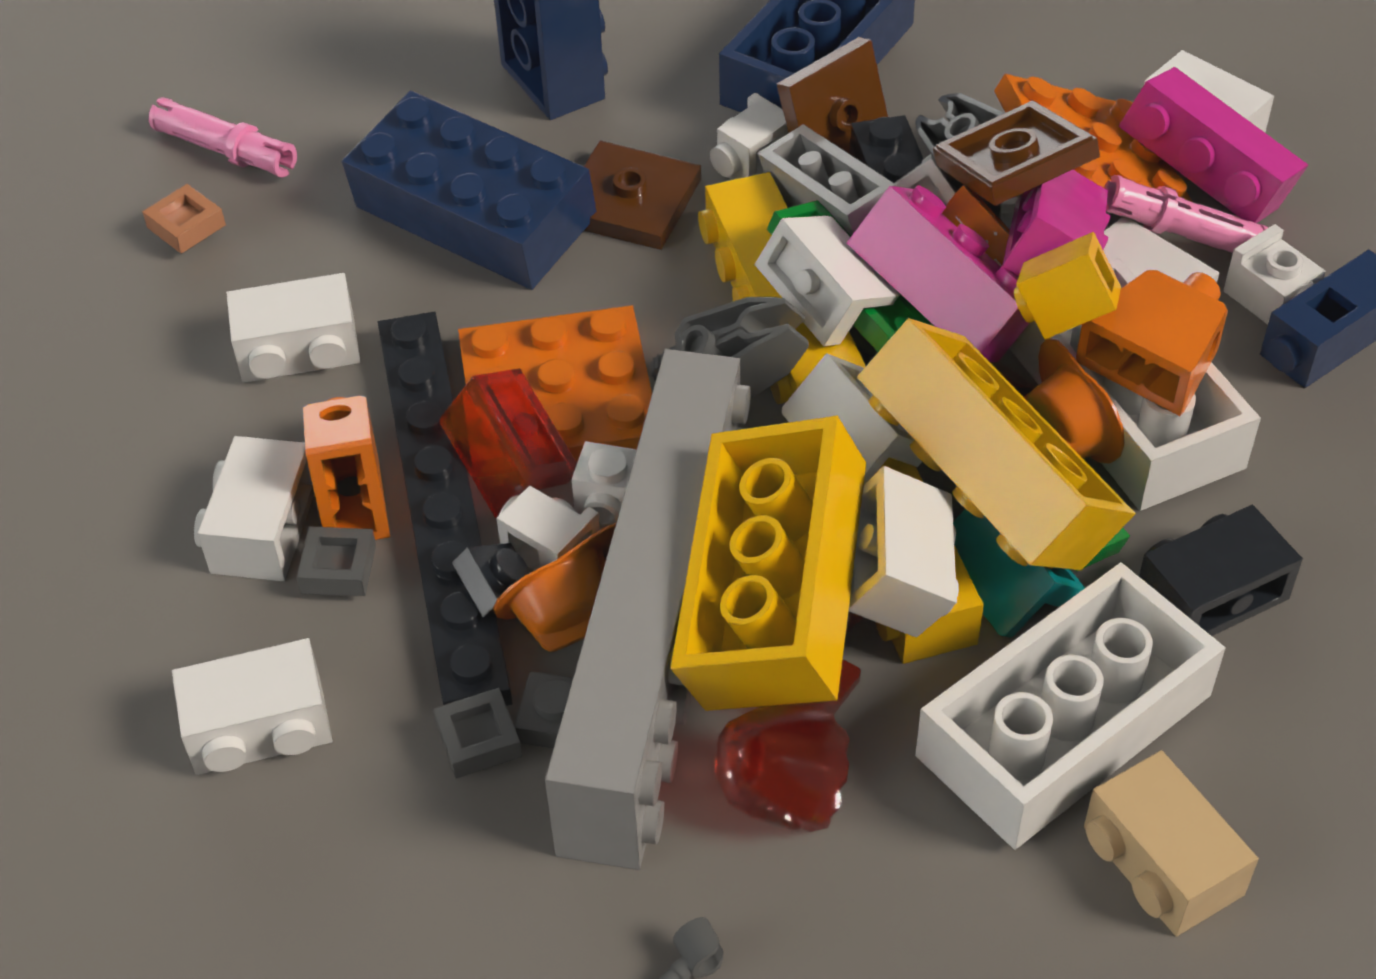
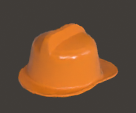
M1046 339L1041 344L1038 356L1039 373L1042 383L1025 395L1024 398L1083 459L1091 457L1099 463L1110 464L1121 457L1125 445L1124 429L1115 405L1107 392L1094 378L1084 371L1069 350L1059 340Z
M616 523L602 528L556 561L536 569L508 587L499 596L493 607L497 618L507 620L518 618L541 647L548 652L558 651L584 639Z

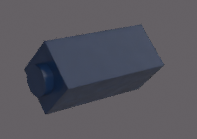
M1369 249L1272 311L1260 355L1268 360L1276 369L1284 372L1302 387L1307 388L1375 342L1376 254Z

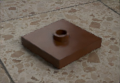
M858 37L777 83L788 133L804 124L848 154H850L851 123L888 117L872 40Z
M1033 100L933 147L936 165L995 206L1100 157L1098 140L1095 136Z
M600 140L584 165L590 172L596 212L590 217V224L584 231L662 250L701 181V165Z

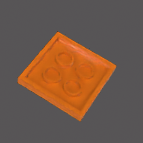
M1005 73L996 86L994 92L1005 113L1033 100L1095 136L1098 140L1100 157L1073 170L1104 188L1105 183L1108 180L1111 181V176L1119 175L1147 187L1157 189L1159 186H1165L1174 189L1178 197L1193 202L1186 191V183L1175 173L1172 166L1119 127L1132 105L1131 101L1126 99L1113 101L1097 97L1082 88L1070 90L1054 86L1034 76L1026 79Z
M633 305L458 329L479 477L578 463L585 441L637 450L651 401L652 390Z

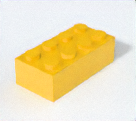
M908 318L857 376L862 384L873 394L868 402L875 412L894 426L900 424L914 439L910 444L913 453L931 469L938 472L942 469L956 484L952 491L956 500L978 518L985 516L1000 532V535L996 538L1000 548L1011 559L1022 566L1029 564L1050 569L1082 570L1136 514L963 335Z
M838 415L711 434L670 667L672 672L705 711L838 700L866 471V461Z

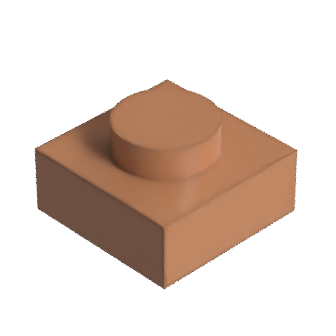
M185 184L142 211L147 228L181 254L226 226L222 209L188 184Z

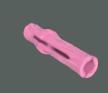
M164 97L159 98L156 102L159 106L167 108L168 111L152 105L150 109L149 124L153 130L173 135L195 145L223 154L234 165L240 167L251 165L282 178L290 173L288 169L280 167L279 164L292 170L295 167L297 161L295 146L262 135L257 132L259 129L256 126L244 122L237 125Z
M1119 175L1111 176V181L1108 180L1104 185V189L1108 190L1107 213L1136 220V222L1142 223L1144 228L1156 234L1166 231L1233 253L1234 248L1268 228L1265 225L1246 221L1205 205L1178 197L1174 189L1165 186H1159L1155 189L1135 183Z

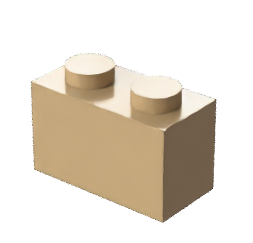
M1162 750L1097 786L1092 791L1084 823L1086 835L1092 848L1103 860L1107 862L1113 861L1132 884L1134 895L1141 907L1154 918L1160 917L1176 937L1245 896L1259 858Z

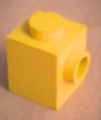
M1091 232L1025 261L1016 283L1017 287L1014 288V297L1027 323L1035 321L1044 339H1048L1116 310L1121 285L1095 233Z

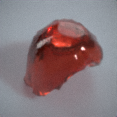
M813 705L757 707L728 721L720 732L714 760L715 776L728 804L752 819L795 832L800 830L813 832L827 829L833 815L839 810L842 803L840 792L848 778L849 760L846 753L850 739L847 732L836 722L832 713Z

